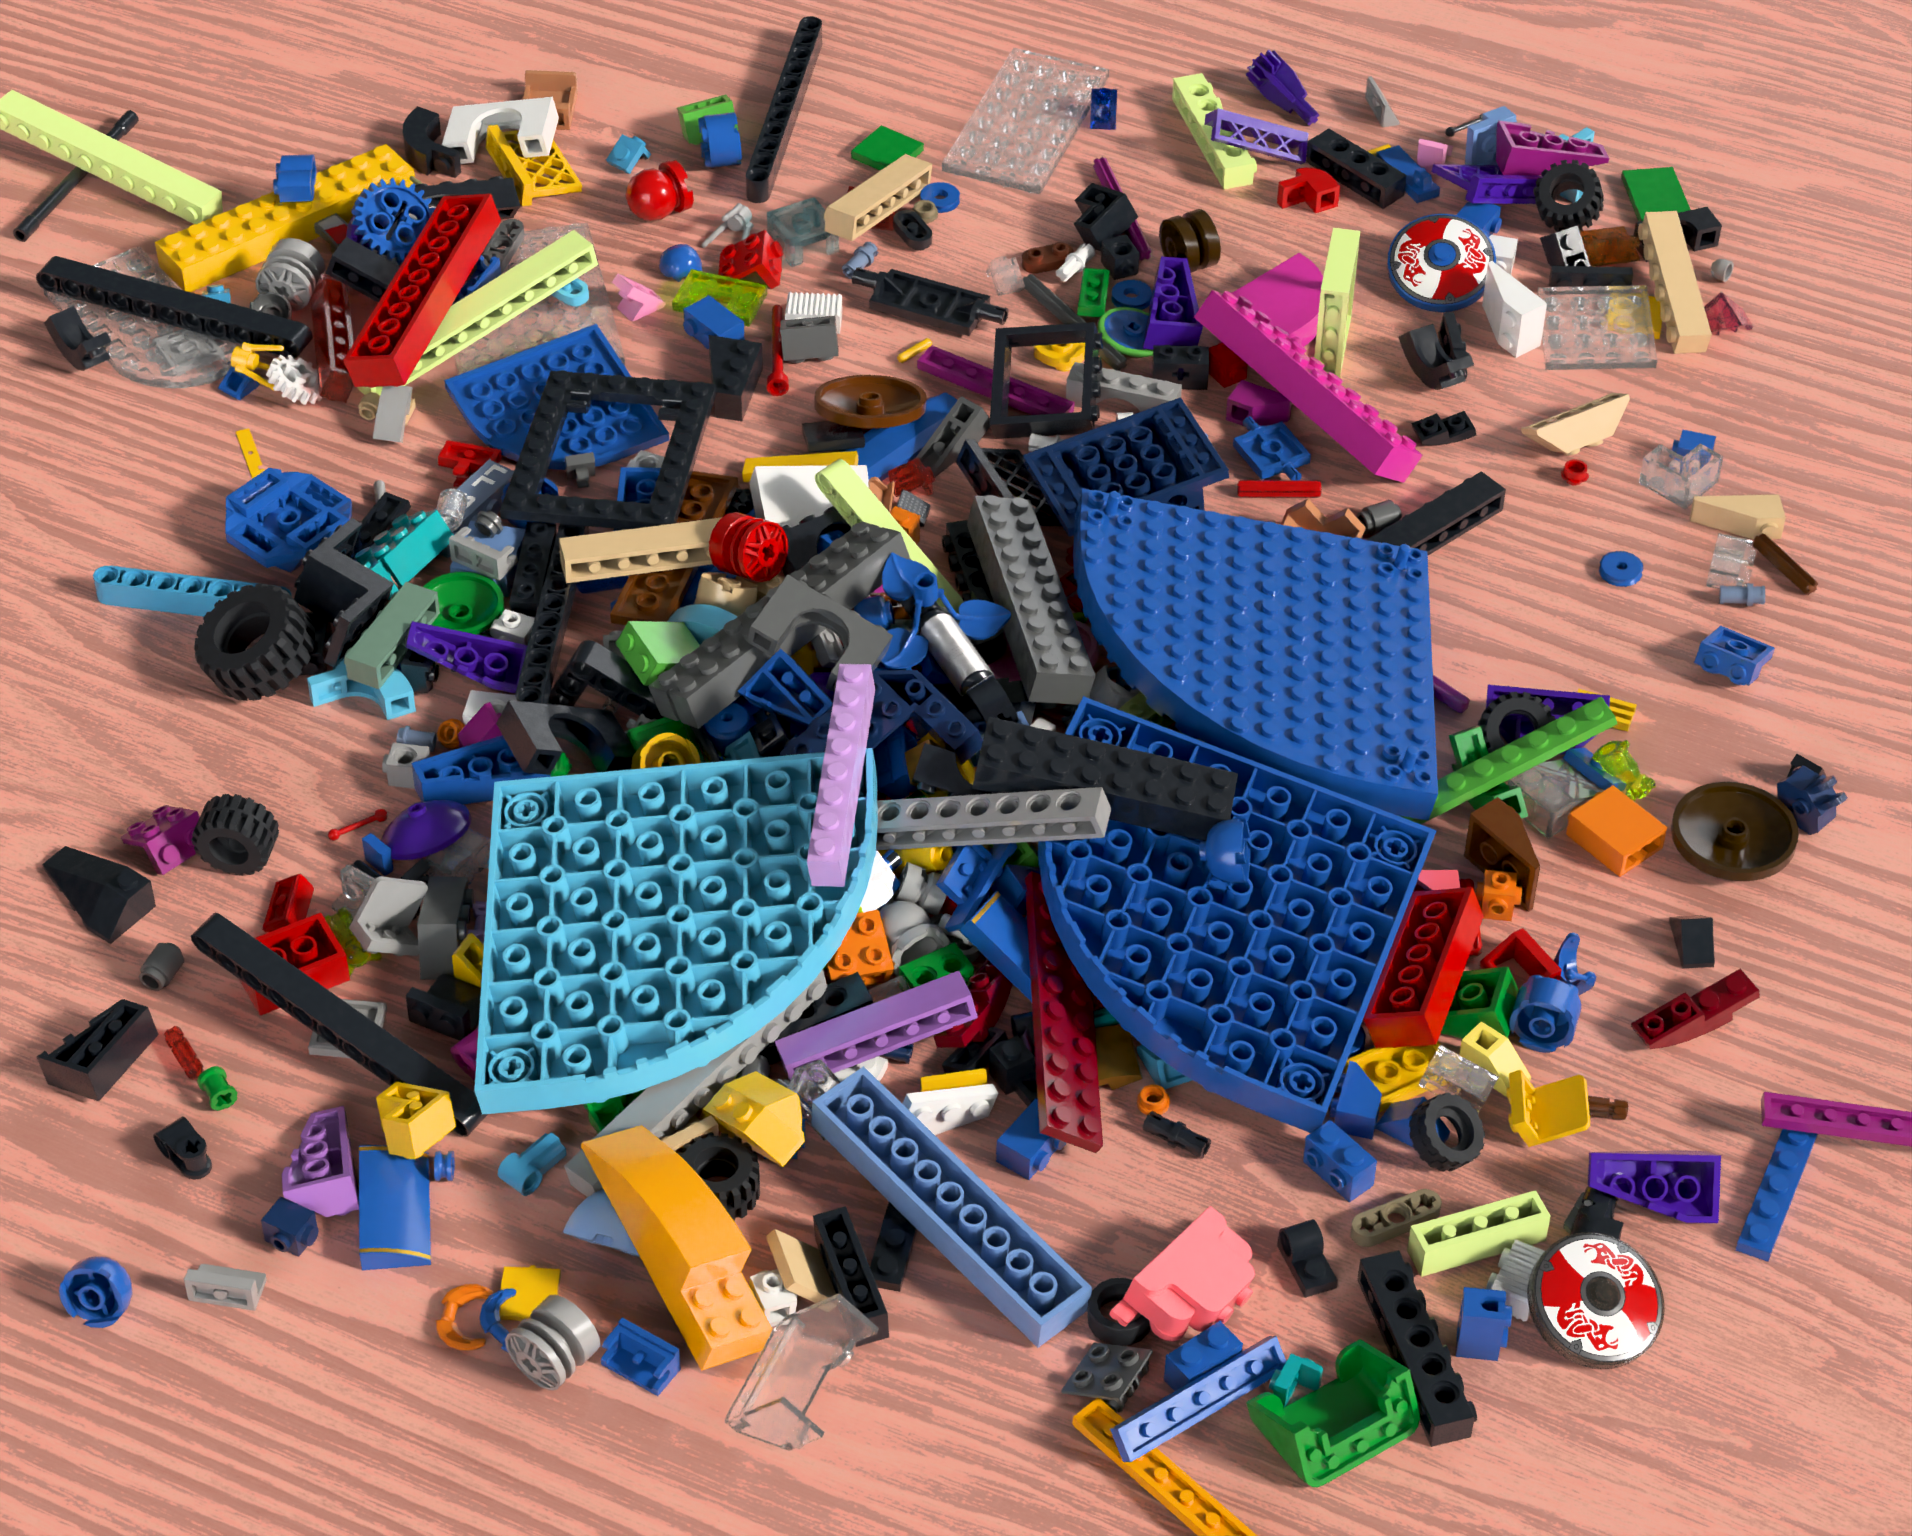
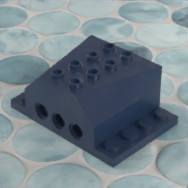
M1181 397L1023 455L1026 468L1069 537L1074 535L1075 514L1082 488L1099 490L1105 493L1116 491L1120 495H1127L1133 498L1186 506L1205 511L1203 487L1229 478V469Z

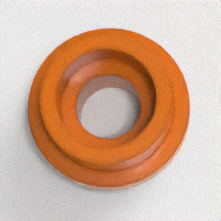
M454 718L442 722L437 730L438 740L446 748H459L458 733L465 727V724L461 720Z
M1152 1084L1145 1086L1139 1092L1136 1103L1138 1109L1146 1115H1150L1151 1111L1162 1115L1169 1108L1170 1098L1163 1087Z

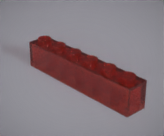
M321 274L310 299L319 395L331 401L337 400L347 403L354 386L343 361L354 343L348 286L331 276Z

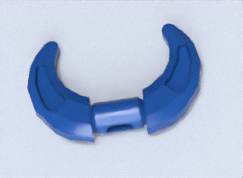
M513 1288L499 1290L490 1295L483 1303L480 1313V1325L485 1334L490 1332L502 1344L501 1349L506 1352L508 1350L505 1338L510 1332L500 1323L499 1310L507 1299L516 1295V1290Z

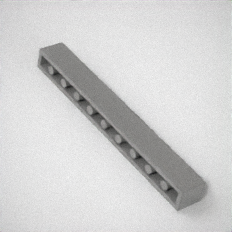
M823 969L815 980L783 1012L754 1035L716 1059L711 1060L704 1067H697L676 1078L646 1088L593 1139L642 1125L661 1140L684 1128L689 1119L701 1108L705 1107L724 1084L733 1081L734 1077L747 1064H751L769 1043L774 1042L791 1022L796 1021L814 1000L821 998L827 988ZM582 1149L564 1165L571 1186L585 1196L589 1197L603 1189Z

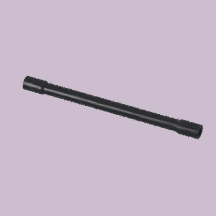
M131 110L126 111L106 135L119 141L138 123L139 118L137 114ZM76 166L43 202L13 230L15 238L25 242L39 228L42 221L89 172Z

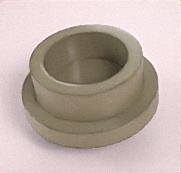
M929 200L916 202L912 209L926 224L933 222L938 217V210L935 204Z

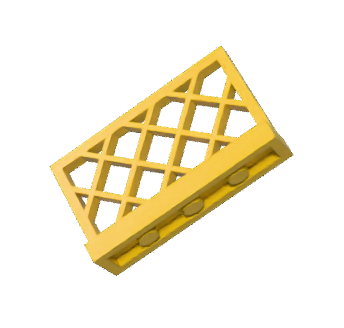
M498 125L487 127L485 148L503 177L513 178L521 206L532 205L533 197L582 192L581 182L554 140L550 150L551 156L529 157L525 159L517 156L518 153L522 154L520 144L509 142L510 140L519 142L517 138L519 130L502 132ZM536 159L545 163L544 165H542L537 162H534L533 160ZM553 165L562 169L559 171L557 169L551 168L550 166ZM529 168L537 171V173L535 174L525 169ZM543 174H546V175L552 176V177H554V178H553V180H552V179L547 178V177H544V176H542V175H543ZM563 180L569 182L570 184H564L559 181ZM537 182V183L542 184V185H545V186H544V187H536L534 184Z

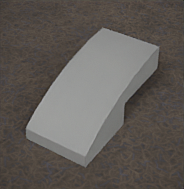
M383 386L376 413L373 439L403 443L406 415H409L412 387Z

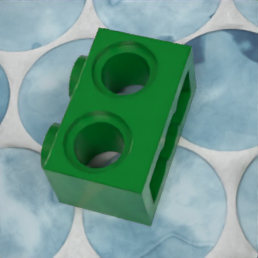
M954 942L899 966V989L904 992L956 971H960L967 984L970 977L974 975V966Z

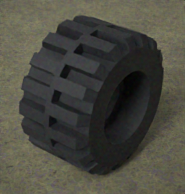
M1562 160L1561 165L1557 166L1556 163L1550 165L1551 170L1545 169L1541 173L1543 178L1537 179V187L1534 188L1535 202L1542 221L1545 220V224L1549 228L1554 226L1556 232L1577 225L1580 232L1583 231L1582 227L1585 225L1589 228L1593 225L1592 219L1597 221L1600 217L1599 211H1603L1604 195L1596 172L1593 168L1589 170V166L1584 162L1580 166L1578 160H1572V163ZM1577 189L1583 192L1581 198L1575 203L1563 205L1555 202L1557 196L1565 190Z
M1510 692L1492 701L1483 711L1481 719L1478 721V726H1481L1488 754L1506 745L1499 734L1500 723L1506 716L1521 714L1527 717L1535 731L1556 720L1555 716H1552L1550 713V707L1548 705L1545 706L1539 697H1532L1530 693Z
M222 794L221 797L215 796L205 804L192 834L191 841L195 846L196 854L201 855V859L211 864V867L223 870L224 873L228 874L234 873L235 875L243 876V873L252 875L255 871L259 872L266 866L279 835V824L277 820H274L272 812L267 811L266 807L261 803L258 804L249 797L248 799L243 798L242 795L235 794L231 796L229 794Z
M714 1133L706 1134L707 1137L703 1139L700 1136L693 1139V1144H685L682 1147L683 1153L678 1152V1154L702 1178L734 1222L736 1217L744 1218L747 1216V1209L753 1210L756 1206V1200H759L760 1173L756 1152H752V1146L749 1143L742 1144L741 1138L737 1136L729 1138L726 1133H721L720 1136H714ZM714 1176H724L729 1178L719 1182L706 1180Z

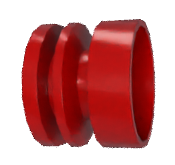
M738 512L729 513L722 517L713 528L709 540V555L712 564L719 571L758 582L770 581L778 575L785 564L788 554V539L785 531L779 524Z

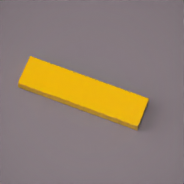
M857 451L745 458L742 471L743 482H750L755 466H828L838 459L846 461L849 465H858Z

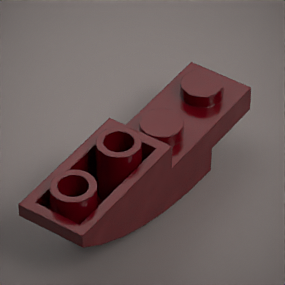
M988 959L975 975L970 977L966 984L972 995L978 1018L935 1034L933 1037L937 1048L966 1047L972 1039L973 1042H984L989 1035V1028L994 1027L999 1020L1013 984Z
M1740 968L1691 997L1686 992L1632 1022L1631 1027L1649 1049L1677 1045L1733 1020V1012L1760 998L1759 989Z

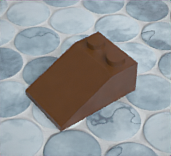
M1497 797L1470 813L1464 857L1483 873H1485V870L1517 873L1516 886H1522L1520 905L1529 912L1534 906L1540 864L1520 815L1513 807L1508 806Z

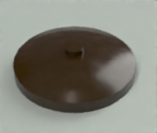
M1715 782L1697 787L1688 792L1678 802L1671 824L1673 842L1679 853L1691 865L1706 874L1730 881H1756L1780 872L1792 860L1799 836L1795 817L1781 800L1763 789L1738 782Z

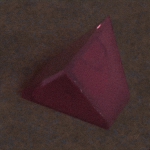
M1720 292L1704 306L1711 332L1716 331V335H1719L1720 331L1730 329L1735 333L1740 326H1745L1747 330H1752L1753 328L1744 310L1723 292Z

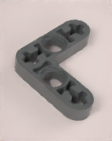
M508 219L503 221L481 254L484 257V264L486 266H489L490 259L493 256L500 258L501 274L524 240V225L520 220ZM501 246H506V247H508V248H505V249H497V247H501ZM476 264L472 269L471 273H475V271L477 270Z

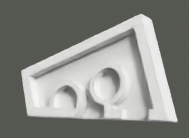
M994 1084L908 1093L902 1104L934 1135L988 1117L999 1093Z

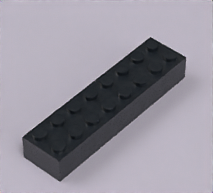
M988 717L972 788L996 794L1102 787L1111 807L1109 820L1206 841L1208 831L1213 825L1231 818L1238 773Z

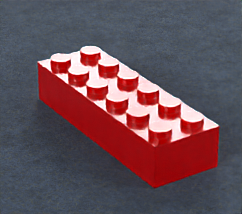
M1473 887L1416 891L1412 893L1363 1018L1375 1048L1437 1044L1484 917Z

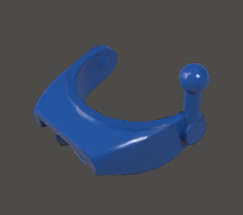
M1569 933L1562 942L1554 962L1562 969L1560 981L1573 984L1577 987L1579 995L1593 988L1596 975L1594 972L1578 973L1577 948L1580 937L1576 933Z

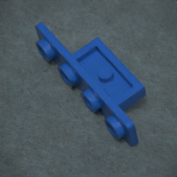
M1016 843L994 844L990 852L982 845L958 846L936 883L957 904L955 911L944 927L949 933L959 930L973 916L979 905L986 901L990 894L989 888L1004 871L1002 866L1007 858L1016 851Z

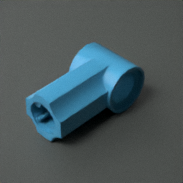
M545 1133L520 1155L516 1152L509 1154L501 1162L497 1175L524 1196H528L538 1188L543 1175L566 1156V1148L556 1135Z

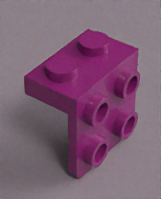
M169 805L161 806L152 812L153 816L151 818L129 826L127 833L121 836L123 844L144 847L157 874L164 875L196 854L195 846L191 841L192 834L200 818L196 810L184 809L183 807H169Z

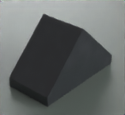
M1703 915L1670 917L1669 923L1682 969L1714 967L1713 918Z

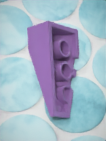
M343 1105L311 1113L300 1135L302 1142L299 1148L294 1149L291 1154L292 1163L290 1167H285L282 1172L284 1198L325 1217L349 1214L359 1209V1194L345 1107Z

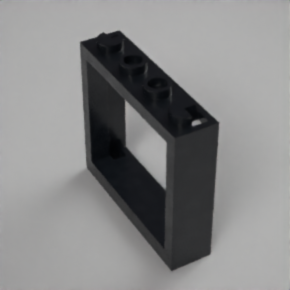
M1095 322L996 328L990 427L995 439L1030 437L1031 433L1042 436L1074 435L1095 429V421H1098V418H1100L1096 398L1101 397L1100 381H1097V375L1102 373V360L1098 355L1099 350L1103 349L1102 333H1098ZM1085 343L1081 412L1008 416L1012 347Z

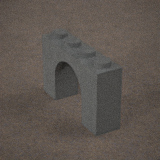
M787 575L751 625L747 642L773 656L787 636L800 626L815 624L832 630L842 641L845 650L830 672L826 685L827 689L835 693L839 664H871L873 672L887 653L893 635L888 633L882 626L874 625L862 618L856 611L848 610L836 603L830 596L810 588L804 581Z

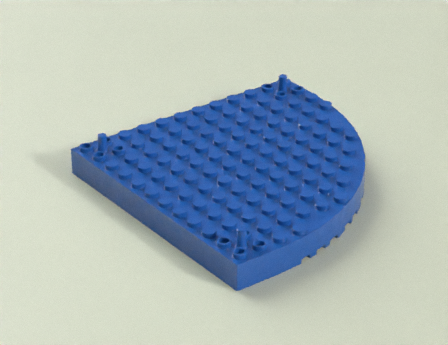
M1082 488L1075 514L1073 544L1074 579L1077 580L1078 598H1081L1083 603L1082 611L1085 618L1088 617L1092 625L1091 632L1099 645L1103 644L1108 652L1107 659L1110 663L1115 662L1121 669L1120 675L1133 690L1138 688L1147 697L1146 703L1161 716H1169L1178 724L1177 729L1194 739L1199 738L1210 745L1389 813L1429 820L1438 796L1427 551L1411 548L1406 544L1396 546L1389 543L1363 540L1357 537L1352 538L1329 532L1308 530L1302 527L1253 520L1242 516L1237 517L1214 511H1204L1186 506L1138 499L1127 495H1120L1116 491L1105 493L1099 490Z
M1083 696L1065 732L1067 735L1238 773L1230 819H1247L1250 838H1246L1248 848H1250V871L1246 883L1223 882L1209 872L1206 861L1200 860L1199 848L1202 840L1114 820H1108L1104 838L1038 841V861L1043 893L1052 923L1068 957L1088 988L1120 1023L1121 1027L1131 1033L1144 1047L1175 1070L1199 1083L1208 1092L1216 1093L1255 1112L1306 1132H1313L1323 1124L1437 830Z

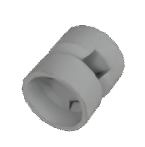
M907 862L898 879L900 887L894 893L893 900L912 901L927 913L936 916L946 898V894L936 885L942 874L933 871L930 874H926L925 868Z

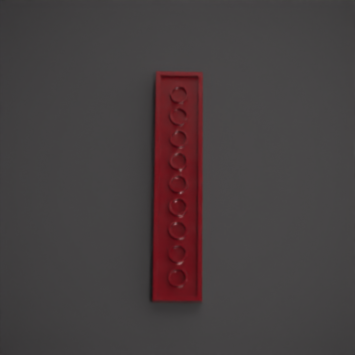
M1031 871L1025 877V884L1027 887L1026 909L1039 1130L1044 1135L1097 1153L1103 1147L1092 991L1088 988L1068 957L1052 923L1042 889L1041 875Z

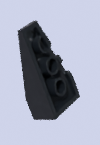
M64 846L42 864L43 869L53 883L69 900L72 909L80 915L85 927L109 944H112L156 907L151 881L128 866Z

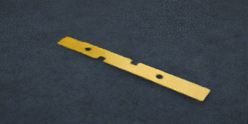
M248 428L236 431V435L253 479L265 470H259L258 466L262 465V462Z

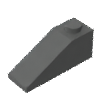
M961 396L912 464L935 478L956 462L965 439L976 440L979 443L990 427V418L982 407Z

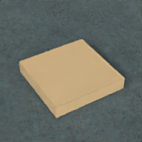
M776 1229L766 1235L786 1290L829 1309L839 1303L819 1249Z

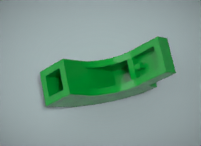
M1473 726L1449 735L1456 763L1451 764L1453 772L1488 754L1481 726ZM1504 782L1468 800L1471 806L1477 810L1499 797L1508 806L1513 807L1521 819L1528 817L1521 787L1510 786Z

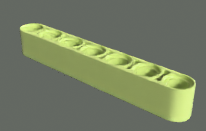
M838 459L815 474V482L820 491L851 527L863 521L901 532L911 560L925 565L930 572L936 575L938 589H944V595L955 612L959 614V606L964 602L963 599L846 461ZM938 598L936 601L937 604L941 607H945L941 599Z

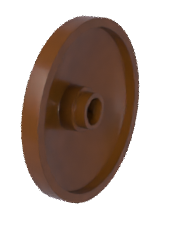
M853 375L828 381L818 387L815 391L814 407L820 416L837 424L857 428H889L908 424L919 419L926 411L927 396L921 387L900 378L883 375Z

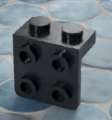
M447 974L440 975L427 992L412 987L406 994L409 1021L461 1041L479 1025L481 987Z

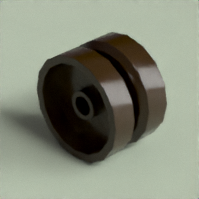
M1193 210L1183 214L1182 217L1178 215L1162 221L1159 229V239L1164 257L1187 258L1190 273L1197 271V268L1205 269L1218 264L1221 255L1219 235L1211 217L1204 210Z

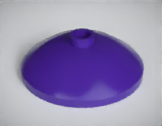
M452 800L418 802L402 811L387 826L381 841L391 849L392 859L413 860L426 857L447 848L461 838L470 827L472 818L465 805Z

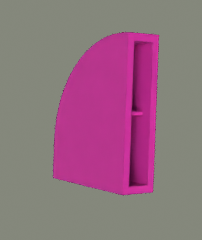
M1301 253L1294 255L1231 293L1237 298L1243 296L1253 303L1252 309L1267 315L1271 319L1269 323L1273 327L1278 326L1289 334L1287 339L1291 342L1295 341L1304 347L1316 337L1323 275L1317 266Z

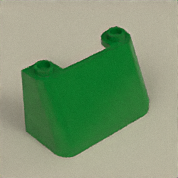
M1361 1339L1346 1346L1338 1354L1335 1361L1337 1374L1335 1380L1283 1408L1281 1399L1271 1392L1259 1394L1246 1402L1249 1416L1255 1426L1295 1474L1311 1487L1318 1488L1408 1438L1418 1428L1420 1413L1410 1369Z

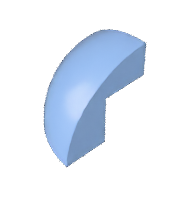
M604 1189L587 1197L572 1213L564 1228L563 1233L589 1243L607 1246L640 1258Z

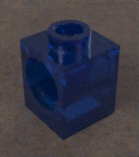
M1092 88L1090 129L1116 130L1117 89Z

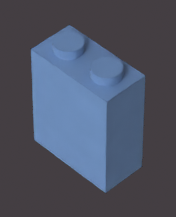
M470 521L468 527L471 528V531L465 538L472 536L475 541L488 545L498 551H502L506 546L510 545L515 549L509 556L513 554L517 556L519 561L525 529L503 526L500 534H495L493 538L483 535L476 528V521ZM454 561L450 565V573L472 572L481 574ZM518 563L500 581L490 578L500 587L504 597H509L513 588Z

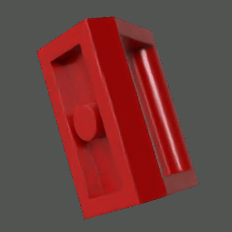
M1524 928L1509 935L1479 962V966L1482 969L1498 968L1497 965L1514 958L1530 977L1532 975H1540L1560 980L1562 971Z

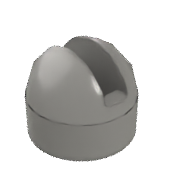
M1726 259L1714 261L1711 266L1712 276L1717 280L1726 282L1732 274L1734 263Z

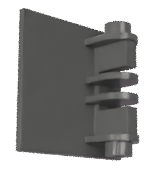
M1094 1342L1061 1392L1064 1394L1101 1398L1116 1413L1122 1412L1128 1400L1127 1398L1133 1396L1135 1390L1139 1387V1382L1149 1372L1148 1359L1153 1351L1152 1349Z

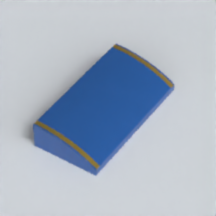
M996 890L959 931L1032 1002L1027 920Z
M387 1145L359 1146V1255L362 1271L431 1265L429 1153L424 1152L421 1157L416 1159H406L402 1156L389 1154Z

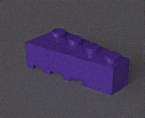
M1164 256L1160 258L1153 284L1143 349L1153 350V345L1198 346L1203 325L1194 318L1199 307L1187 258Z

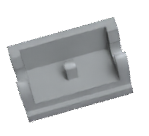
M469 527L461 528L454 536L452 535L449 538L452 561L497 581H500L518 563L517 556L513 554L509 556L515 549L510 545L506 546L502 551H498L488 545L475 541L472 536L465 538L471 531Z

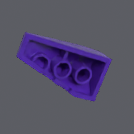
M414 621L411 622L406 648L491 689L516 693L528 645Z
M1688 1150L1589 1152V1187L1686 1223H1719L1721 1155L1709 1151Z

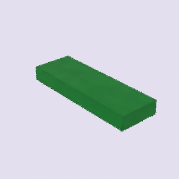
M1083 268L1077 316L1101 317L1105 315L1110 270Z

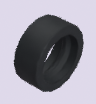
M1111 1278L1099 1283L1092 1290L1091 1298L1088 1300V1325L1093 1334L1104 1343L1128 1346L1141 1341L1150 1332L1149 1320L1142 1314L1138 1319L1131 1321L1124 1327L1119 1323L1108 1320L1100 1313V1309L1104 1304L1123 1299L1132 1282L1131 1279Z

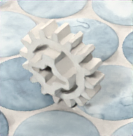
M279 355L278 359L274 358L266 373V376L269 377L268 383L275 384L273 387L274 391L283 392L282 397H287L294 403L296 400H300L303 405H306L307 401L311 404H315L317 400L321 401L328 386L325 383L326 377L319 375L320 369H313L311 362L307 363V361L302 360L300 357L298 360H294L291 355H288L287 359L282 355Z

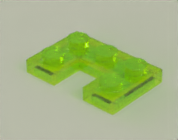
M691 269L672 301V309L684 313V308L710 295L718 302L727 303L726 308L743 320L744 326L749 327L765 300L768 289L767 285Z

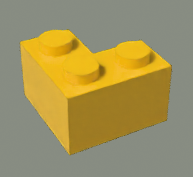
M396 1081L376 1097L389 1154L402 1156L406 1159L419 1158L436 1142L441 1141L446 1134L456 1127L450 1093L448 1091Z

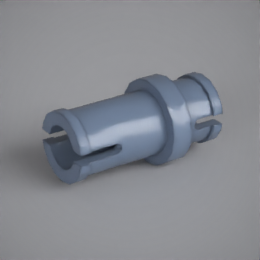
M865 242L863 246H859L854 251V256L842 266L843 274L847 278L852 279L853 272L857 267L864 269L874 262V257L879 253L877 251L878 248L871 242Z
M1747 583L1746 586L1720 585L1719 603L1746 604L1749 607H1752L1753 604H1765V586H1753V583Z

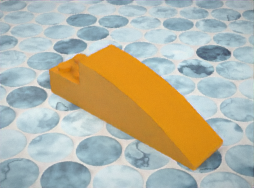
M642 1125L582 1142L581 1148L701 1371L762 1351L772 1331V1327L741 1272L752 1249L734 1220L702 1178L678 1153Z

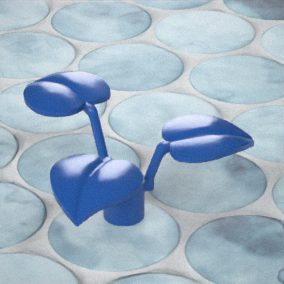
M892 552L883 569V590L887 596L897 601H904L914 595L916 607L911 632L904 628L887 630L893 637L881 663L887 668L905 669L917 665L926 657L929 650V642L925 637L916 635L919 627L921 607L932 606L938 598L941 599L954 620L959 621L958 625L965 635L974 640H984L995 635L1009 621L1011 612L989 601L968 600L959 606V614L956 613L944 595V589H938L937 577L934 573L930 572L925 565L900 557Z

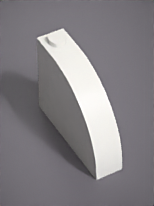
M850 465L868 487L867 466ZM755 466L749 483L756 518L777 523L781 527L785 525L794 527L799 525V522L807 516L815 515V517L823 515L824 511L833 505L818 488L815 482V474L827 466Z

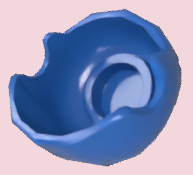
M678 244L667 248L661 254L659 269L665 277H672L674 280L681 282V279L685 276L696 279L702 272V262L696 250L691 246Z

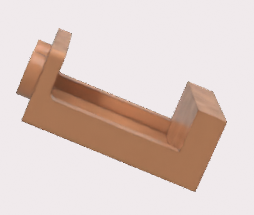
M526 70L525 90L522 100L553 97L559 116L556 130H570L578 94L576 73Z

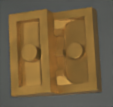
M1121 1025L1095 1028L1099 1086L1108 1083L1111 1089L1115 1090L1143 1079L1131 1033L1125 1031Z

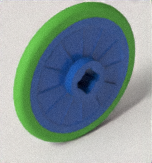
M1119 307L1105 312V315L1100 317L1098 332L1102 333V339L1105 343L1110 344L1124 355L1132 357L1153 356L1152 349H1143L1149 313L1135 308Z

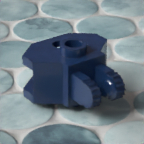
M1804 765L1795 768L1789 778L1777 783V798L1791 811L1798 828L1809 835L1818 833L1836 817V806L1846 801L1848 797L1845 792L1835 793L1833 786L1838 781L1834 776L1825 777L1824 774L1819 775Z

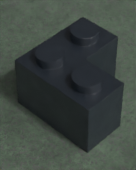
M1091 183L1074 200L1082 213L1074 223V226L1086 245L1090 244L1098 251H1101L1102 240L1120 236L1138 218L1125 193L1095 183Z

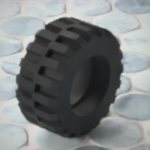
M263 583L255 584V587L246 585L241 587V590L238 592L232 591L228 593L227 598L214 604L215 608L211 612L206 613L203 618V625H199L197 630L198 638H195L194 650L195 658L200 668L225 695L247 701V699L252 701L261 700L262 696H273L276 694L275 691L280 688L284 690L290 685L289 682L293 678L297 679L302 673V667L307 666L309 663V653L313 652L315 645L313 640L315 639V629L305 611L286 590H282L281 587ZM263 635L255 645L246 650L256 638Z

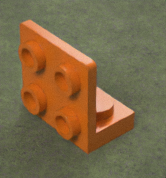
M878 910L857 913L841 946L826 964L828 970L825 976L827 985L841 977L849 976L856 972L859 973L865 986L889 982L894 966Z

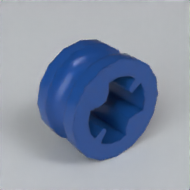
M436 1151L434 1158L435 1181H440L444 1177L448 1181H453L455 1171L454 1151H448V1154L445 1155L441 1151Z

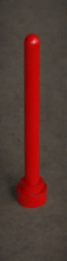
M774 305L772 308V373L767 377V391L773 396H782L789 390V379L783 372V350L780 332L783 308L780 305Z

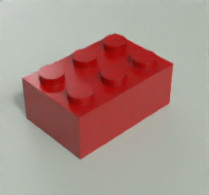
M321 912L255 938L326 989L350 981L347 955ZM240 980L260 1016L280 1008Z

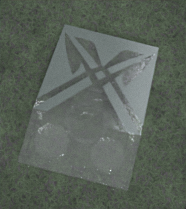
M1565 759L1542 762L1508 780V785L1521 787L1528 812V817L1523 819L1548 839L1567 827L1568 815L1574 807L1585 804L1597 792H1603L1601 788L1567 763Z

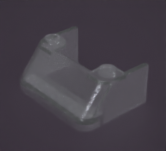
M840 1293L786 1316L777 1324L729 1409L725 1417V1423L737 1433L787 1451L795 1448L800 1449L805 1444L822 1438L825 1432L805 1416L827 1372L838 1366L840 1368L844 1367L854 1355L852 1349L855 1343L877 1334L879 1328Z

